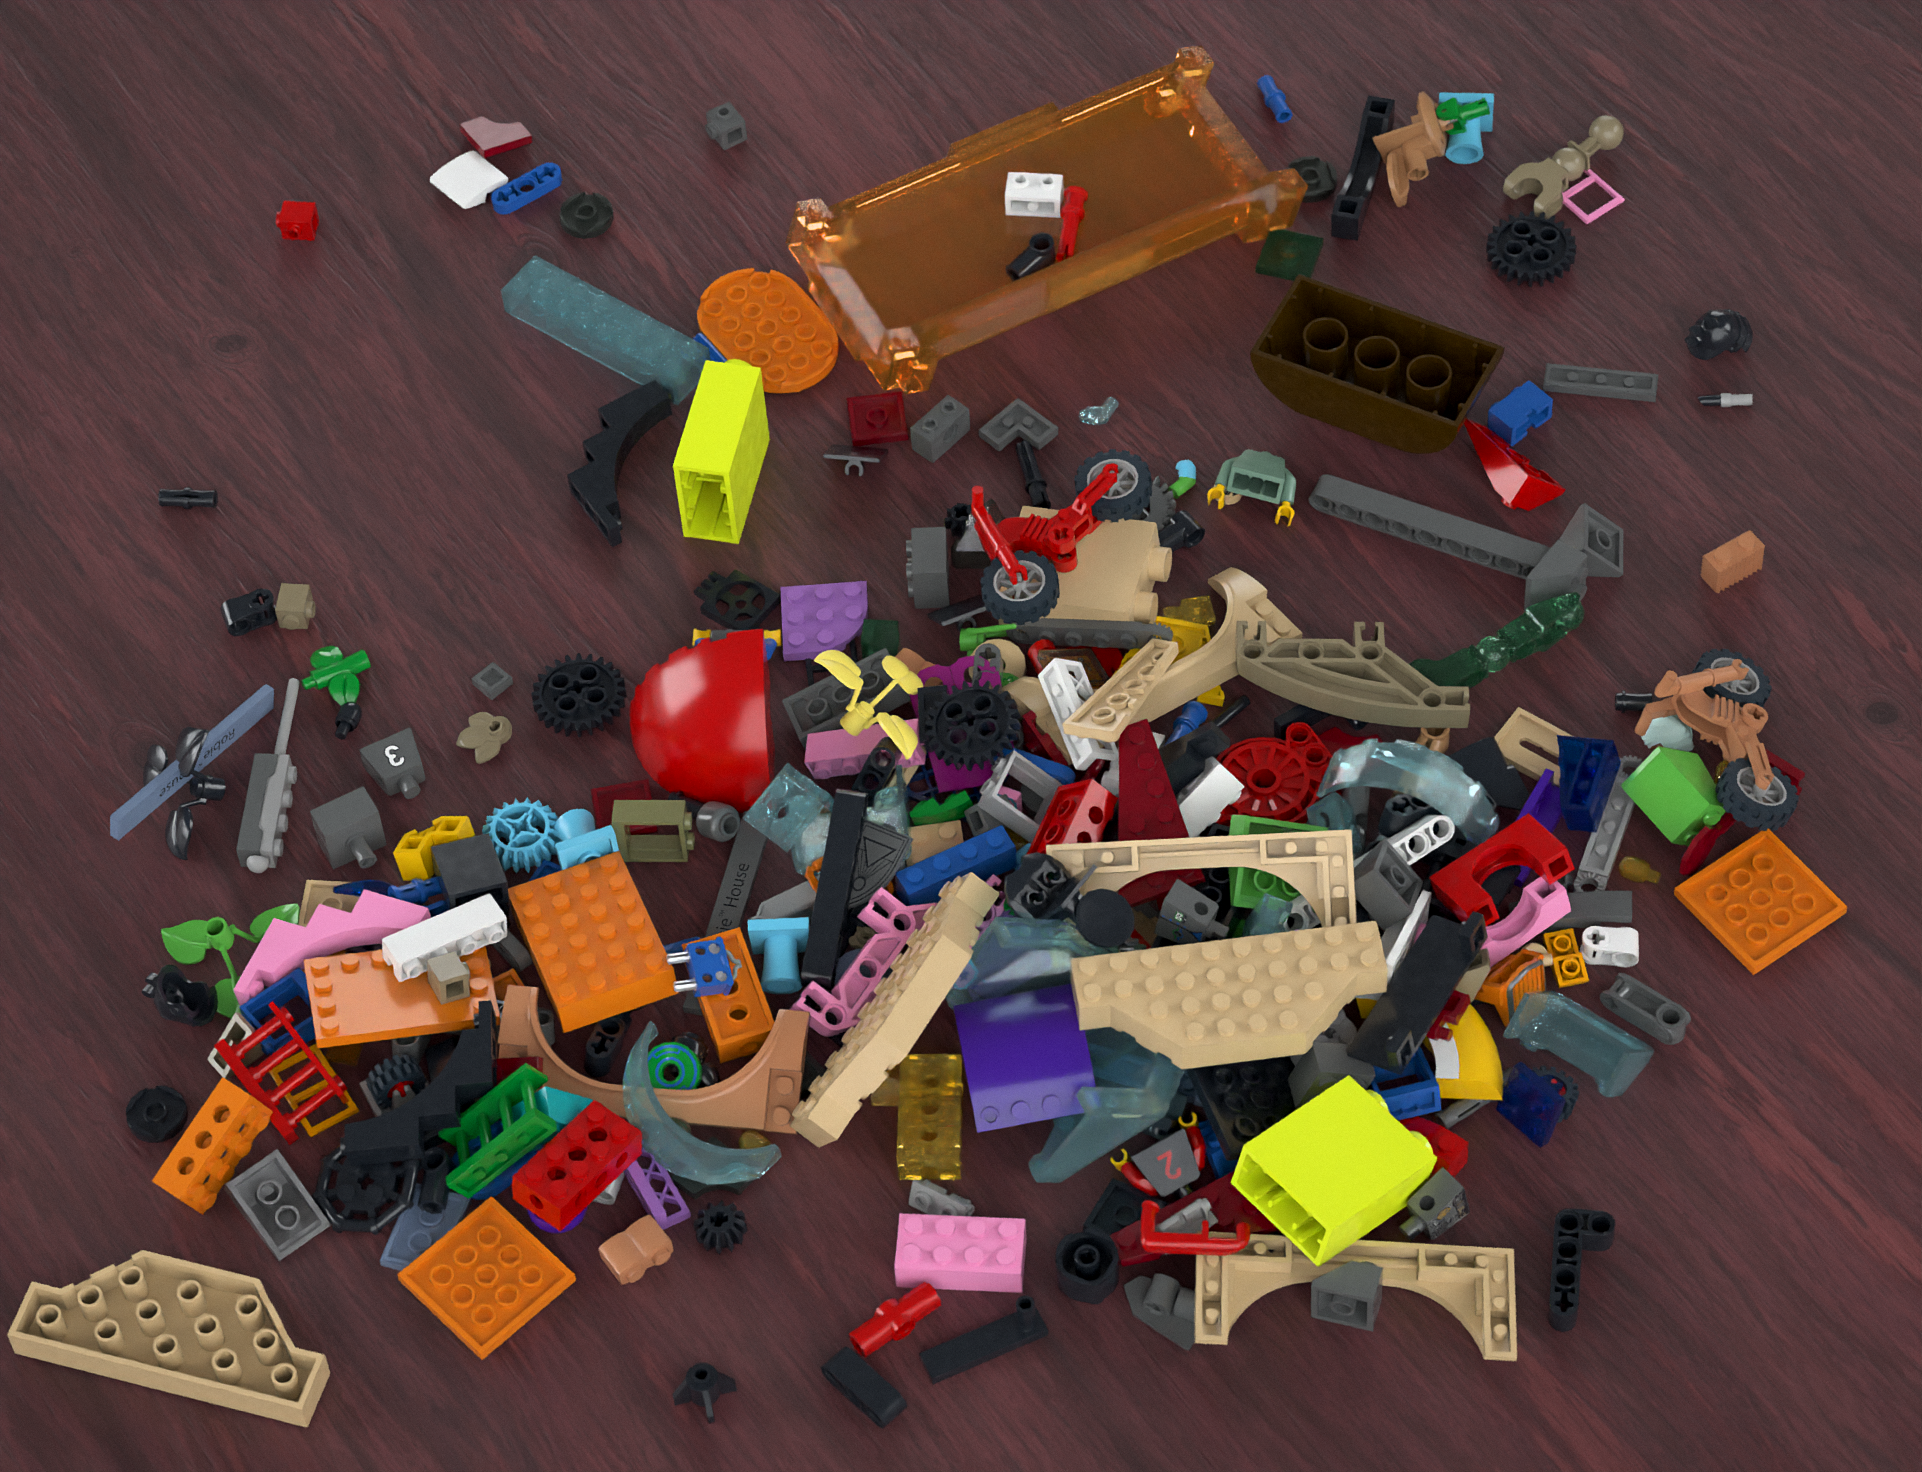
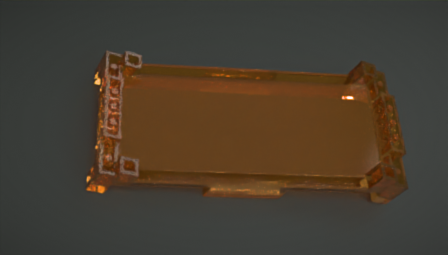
M1202 45L1179 48L1173 63L1059 110L1052 101L950 144L946 158L829 207L825 205L821 198L797 202L785 244L809 278L808 290L856 361L864 360L883 390L901 388L905 394L930 389L938 361L942 358L1040 316L1047 315L1234 233H1237L1243 243L1267 239L1269 231L1292 227L1308 185L1295 168L1272 172L1267 170L1206 89L1214 61ZM1008 172L1063 175L1064 190L1069 186H1079L1088 192V199L1083 206L1085 217L1079 223L1074 256L1066 259V254H1064L1063 261L1058 262L1055 260L1053 265L1012 282L1011 278L1006 274V267L1029 246L1030 238L1036 233L1050 234L1054 240L1055 255L1057 254L1063 219L1061 217L1006 215L1005 191ZM1063 196L1062 207L1065 205V198H1064V196Z

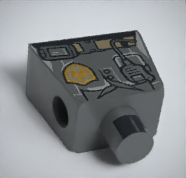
M1441 1168L1408 1200L1407 1207L1410 1218L1399 1226V1230L1409 1241H1412L1421 1232L1430 1240L1436 1239L1470 1213L1464 1187L1446 1169Z

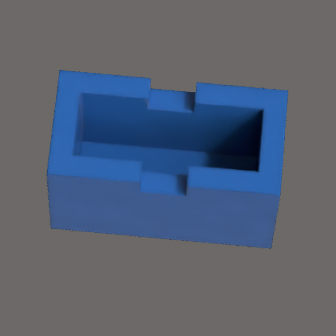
M1528 380L1522 386L1515 387L1500 402L1497 401L1491 405L1488 410L1487 427L1512 447L1527 436L1528 431L1526 430L1532 426L1536 429L1552 417L1553 399Z

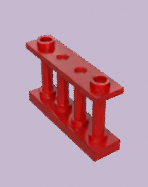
M272 1001L268 1005L276 1015L237 1045L234 1043L229 1046L223 1038L214 1047L251 1096L273 1111L270 1121L290 1146L299 1139L294 1131L298 1127L297 1123L335 1094L343 1104H346L349 1100L343 1092L348 1088L337 1074L334 1077L330 1076L291 1025L295 1019L286 1007L283 1006L279 1009ZM284 1026L293 1039L255 1068L251 1066L247 1069L241 1062L245 1058L244 1054ZM301 1048L311 1062L272 1091L268 1089L264 1092L259 1085L263 1081L262 1077ZM319 1071L328 1085L290 1114L286 1112L282 1115L276 1108L280 1104L279 1100Z

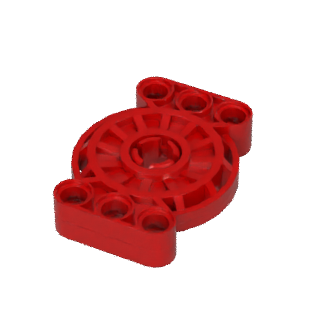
M1303 722L1292 723L1288 726L1286 741L1270 737L1250 738L1233 744L1216 758L1220 764L1245 786L1241 790L1242 793L1238 800L1231 805L1228 804L1220 812L1221 816L1216 823L1230 827L1231 815H1247L1305 824L1314 814L1319 799L1326 802L1332 799L1337 801L1343 795L1344 772L1312 728ZM1256 782H1258L1260 786H1268V788L1257 787ZM1207 826V827L1204 829V831L1207 833V835H1208V833H1209V831H1210V829H1211L1212 826H1210V827Z

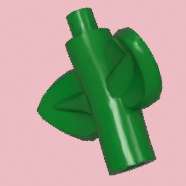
M336 646L320 648L310 658L311 665L315 670L310 671V676L302 679L301 683L305 690L313 687L317 690L328 687L330 695L340 706L347 702L355 703L360 693V681L355 675L371 667L369 658L363 649L344 658L340 649Z

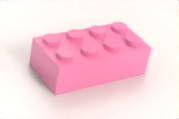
M900 1213L894 1267L896 1286L916 1288L923 1282L930 1283L934 1289L1022 1293L1027 1241L1025 1219Z

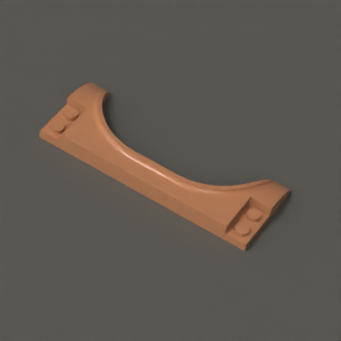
M508 985L498 1037V1044H500L499 1058L537 1056L543 1058V1074L548 1076V1081L542 1085V1088L547 1086L596 1100L623 1119L666 1122L669 1119L677 1118L683 1120L687 1125L797 1135V1131L790 1127V1124L795 1118L792 1116V1113L801 1102L810 1012L779 1009L775 1023L765 1043L752 1060L733 1076L717 1084L700 1089L671 1090L603 1083L577 1073L556 1055L543 1034L537 1011L539 988ZM672 1120V1121H669V1122H668V1123L682 1124L681 1122L676 1121V1120Z

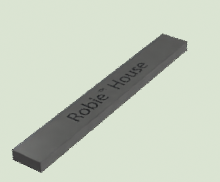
M744 811L705 937L738 927L741 929L773 825V816ZM688 990L683 1005L684 1013L703 1016L697 997H694L693 990Z

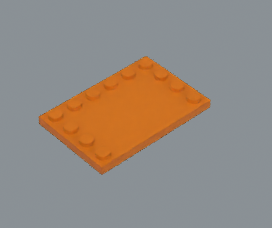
M486 946L475 950L469 955L459 957L461 962L465 961L469 967L470 996L441 1005L428 983L427 971L415 978H409L399 983L394 975L393 964L388 966L383 959L382 949L303 959L317 1048L474 1029V1014L479 1013V1001L491 1000L496 1013V1026L500 1025V1014Z

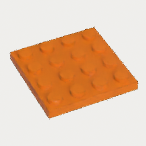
M1770 829L1760 831L1674 889V895L1753 975L1847 912V906Z
M492 1196L397 1274L399 1281L481 1360L486 1358L576 1281L575 1274Z

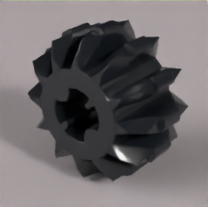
M721 1199L718 1206H713V1204L708 1202L707 1210L699 1209L697 1213L698 1219L694 1220L693 1226L694 1231H696L697 1242L699 1244L703 1243L707 1252L715 1247L716 1252L720 1255L723 1248H727L732 1252L734 1249L733 1243L742 1245L743 1235L747 1232V1224L744 1222V1213L742 1210L737 1211V1206L734 1202L725 1206V1202Z

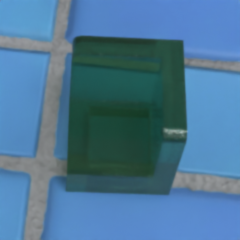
M864 619L861 636L862 658L864 659L884 648L888 650L890 656L895 657L898 654L900 642L898 621Z

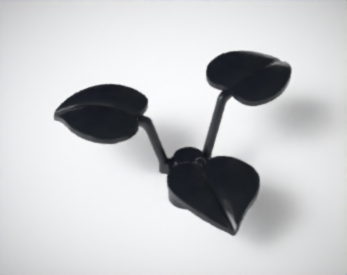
M186 727L181 731L177 740L175 755L179 762L178 768L183 777H189L190 775L197 777L187 782L190 784L191 795H194L197 799L181 803L178 810H172L169 814L165 830L166 842L170 851L182 860H188L187 848L193 826V815L188 807L198 804L206 805L207 800L221 801L226 788L223 778L204 775L194 770L204 742L210 732L206 729ZM151 745L147 751V761L143 770L144 786L167 767L168 754L161 745Z

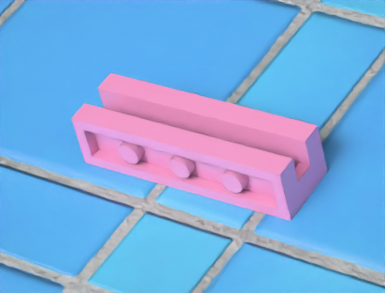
M904 720L916 733L918 744L908 760H906L902 753L895 768L925 764L926 754L921 748L924 743H920L919 720ZM880 724L871 725L869 729L864 728L858 736H853L844 729L810 733L807 737L804 763L814 779L856 775L860 773L878 742L884 737H889V735ZM881 750L882 754L885 757L891 758L890 753H888L885 750Z

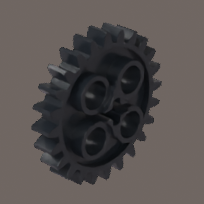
M1521 211L1519 212V218H1515L1510 214L1508 222L1501 219L1499 227L1493 226L1492 234H1488V242L1486 244L1487 261L1491 262L1492 270L1498 269L1499 277L1507 274V282L1515 278L1517 279L1518 286L1523 281H1527L1529 287H1532L1533 281H1537L1540 286H1543L1545 279L1550 283H1554V275L1562 279L1563 271L1569 272L1570 265L1575 262V236H1571V228L1564 229V221L1555 223V216L1545 219V212H1542L1539 217H1535L1534 211H1531L1529 216L1526 217Z
M578 653L576 660H571L566 655L564 663L556 659L554 660L555 668L546 665V675H537L539 682L533 683L534 692L531 693L534 712H537L539 721L544 720L546 728L554 726L556 734L562 729H565L566 737H569L572 731H576L577 736L581 737L584 730H587L591 736L595 727L600 731H604L603 723L614 724L612 716L620 717V708L625 707L624 698H627L624 678H621L619 669L614 670L612 662L604 665L603 657L593 661L592 654H589L585 660Z
M975 679L973 687H969L966 681H963L962 689L960 690L953 685V694L948 695L942 692L944 701L933 702L937 711H928L931 720L925 722L928 729L925 735L931 750L935 751L934 753L939 760H944L946 766H950L953 763L957 770H960L963 764L966 765L968 771L972 770L974 764H978L979 768L983 770L985 761L995 765L994 757L997 755L1000 758H1005L1002 750L1004 748L1013 750L1010 740L1019 739L1015 730L1022 728L1018 720L1021 718L1015 700L1012 699L1008 691L1003 692L999 684L993 688L988 680L983 687H981L978 679ZM989 707L987 710L981 711L983 708ZM961 714L959 717L952 719L955 715ZM994 732L992 735L985 737L988 733ZM966 739L963 743L957 744L960 740Z

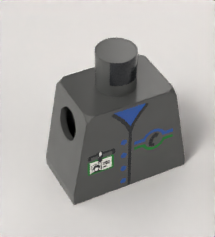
M1177 879L1164 899L1154 933L1184 945L1204 942L1206 938L1213 941L1224 940L1230 928L1215 921L1219 909L1217 903Z

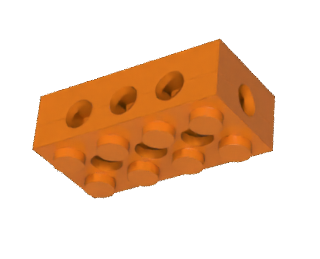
M740 927L689 942L710 941L721 937L725 950L730 951L735 959L741 960L742 968L737 970V977L733 980L734 984L729 995L725 996L721 993L697 997L720 1063L758 1052L775 1023ZM688 943L682 944L683 952L685 951V948ZM728 957L731 973L733 975V968L736 964L731 962Z
M222 1077L152 1182L203 1215L215 1203L217 1194L224 1183H227L232 1178L234 1169L241 1158L249 1153L252 1142L258 1133L266 1128L273 1111ZM245 1123L243 1130L239 1132V1129ZM227 1149L226 1155L221 1158L223 1152ZM210 1175L208 1181L203 1184L207 1176Z

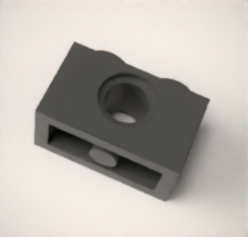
M947 395L910 428L912 450L931 463H934L971 430L969 408Z

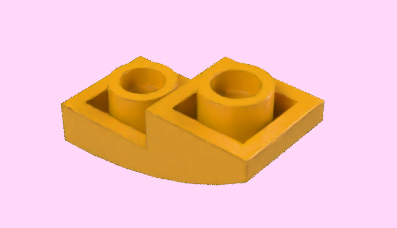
M1573 928L1543 934L1544 947L1548 954L1551 953L1553 957V965L1550 967L1558 987L1562 988L1589 982L1582 952H1579Z

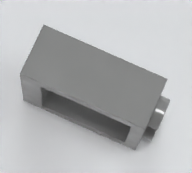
M1013 750L1005 758L998 757L995 765H992L991 770L993 774L981 787L980 793L982 796L977 806L1032 843L1057 788L1063 786V784ZM1007 773L1044 798L1034 820H1031L997 795Z

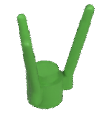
M1016 624L961 628L960 650L967 651V656H971L977 646L986 642V638L1007 636L1006 630L1015 629Z

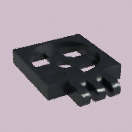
M736 569L727 578L712 571L708 575V579H704L701 582L702 587L698 586L694 590V594L705 601L700 606L701 614L723 627L733 630L757 629L781 602V595ZM738 584L748 588L743 595L736 596L729 592L734 585ZM758 595L765 598V605L762 610L752 605V602ZM719 601L730 607L723 616L716 608ZM743 601L746 603V606L739 609L735 606L737 602ZM738 617H750L748 620L735 621Z

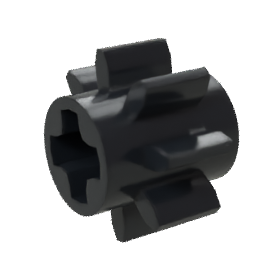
M957 503L952 509L947 508V517L944 519L946 529H951L952 537L967 538L972 532L976 533L974 529L976 519L971 512V504Z

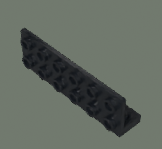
M1472 911L1467 921H1463L1461 924L1436 915L1430 918L1389 982L1387 992L1382 993L1346 1051L1349 1057L1398 1075L1403 1073L1487 940L1488 935L1483 914Z

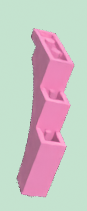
M363 890L351 913L319 904L306 927L274 918L233 989L240 1006L261 993L264 990V986H272L297 968L304 969L303 959L326 957L356 946L382 944V938L430 919L429 909Z

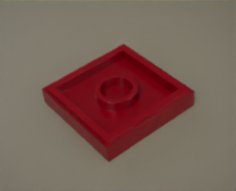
M902 391L846 398L853 446L909 440Z
M649 779L590 789L597 829L612 825L614 800H652ZM630 825L631 835L658 832L657 825Z

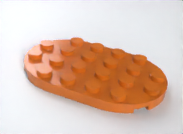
M754 268L733 271L715 280L700 298L701 302L697 311L700 333H703L727 360L739 359L753 367H761L764 392H800L826 377L836 363L839 343L837 331L832 321L794 280L774 270H770V273L755 272Z

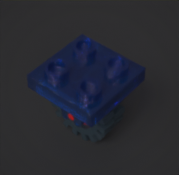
M1519 1062L1512 1067L1503 1090L1502 1100H1499L1496 1110L1541 1148L1549 1143L1556 1123L1562 1122L1563 1119L1567 1120L1571 1115L1579 1096L1577 1083H1572L1574 1079L1571 1076L1565 1077V1071L1555 1072L1556 1067L1551 1066L1547 1070L1546 1066H1540L1539 1070L1537 1067L1531 1070L1523 1062Z

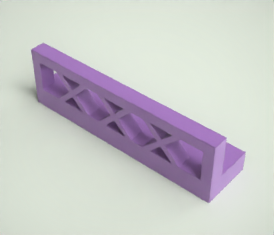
M636 1119L629 1122L642 1131V1144L645 1149L642 1148L640 1156L648 1157L652 1160L649 1170L641 1168L637 1160H635L624 1171L627 1180L647 1215L651 1214L662 1230L690 1218L691 1213L639 1121ZM651 1178L664 1181L665 1187L662 1193L654 1192L650 1185ZM664 1202L678 1205L680 1211L667 1217L666 1211L663 1208Z

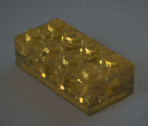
M907 1054L900 1062L897 1138L899 1180L961 1179L964 1089L962 1054Z

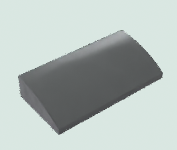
M886 648L855 663L861 670L859 677L864 682L856 703L865 701L870 704L894 680L886 673L882 666V660L886 656H890ZM834 675L782 700L805 750L808 734L844 729L841 726L840 719L848 712L846 706L850 703L855 689L848 688ZM896 684L873 708L875 711L873 718L880 712L888 713L911 701L910 695L899 684Z

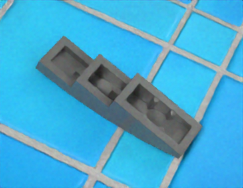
M1632 891L1567 893L1571 912L1541 933L1570 929V927L1588 928L1590 926H1601V922L1632 923ZM1519 901L1509 903V914L1515 909Z

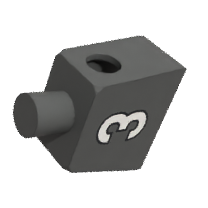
M410 727L359 749L363 767L387 795L392 796L402 791L406 799H412L420 793L421 790L418 784L426 778Z

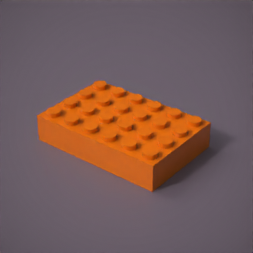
M619 851L508 888L512 915L564 1033L679 993L675 992L673 988V983L676 981L672 964L669 965L667 963V953Z

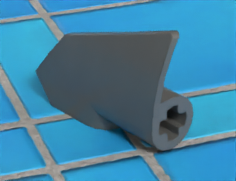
M1154 1274L1153 1279L1140 1275L1123 1285L1133 1316L1185 1350L1189 1351L1195 1342V1290L1180 1287L1177 1280L1164 1274Z

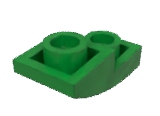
M964 790L959 794L956 793L949 796L940 806L934 797L928 801H921L909 812V815L915 826L956 821L965 817L964 811L972 807L973 803Z

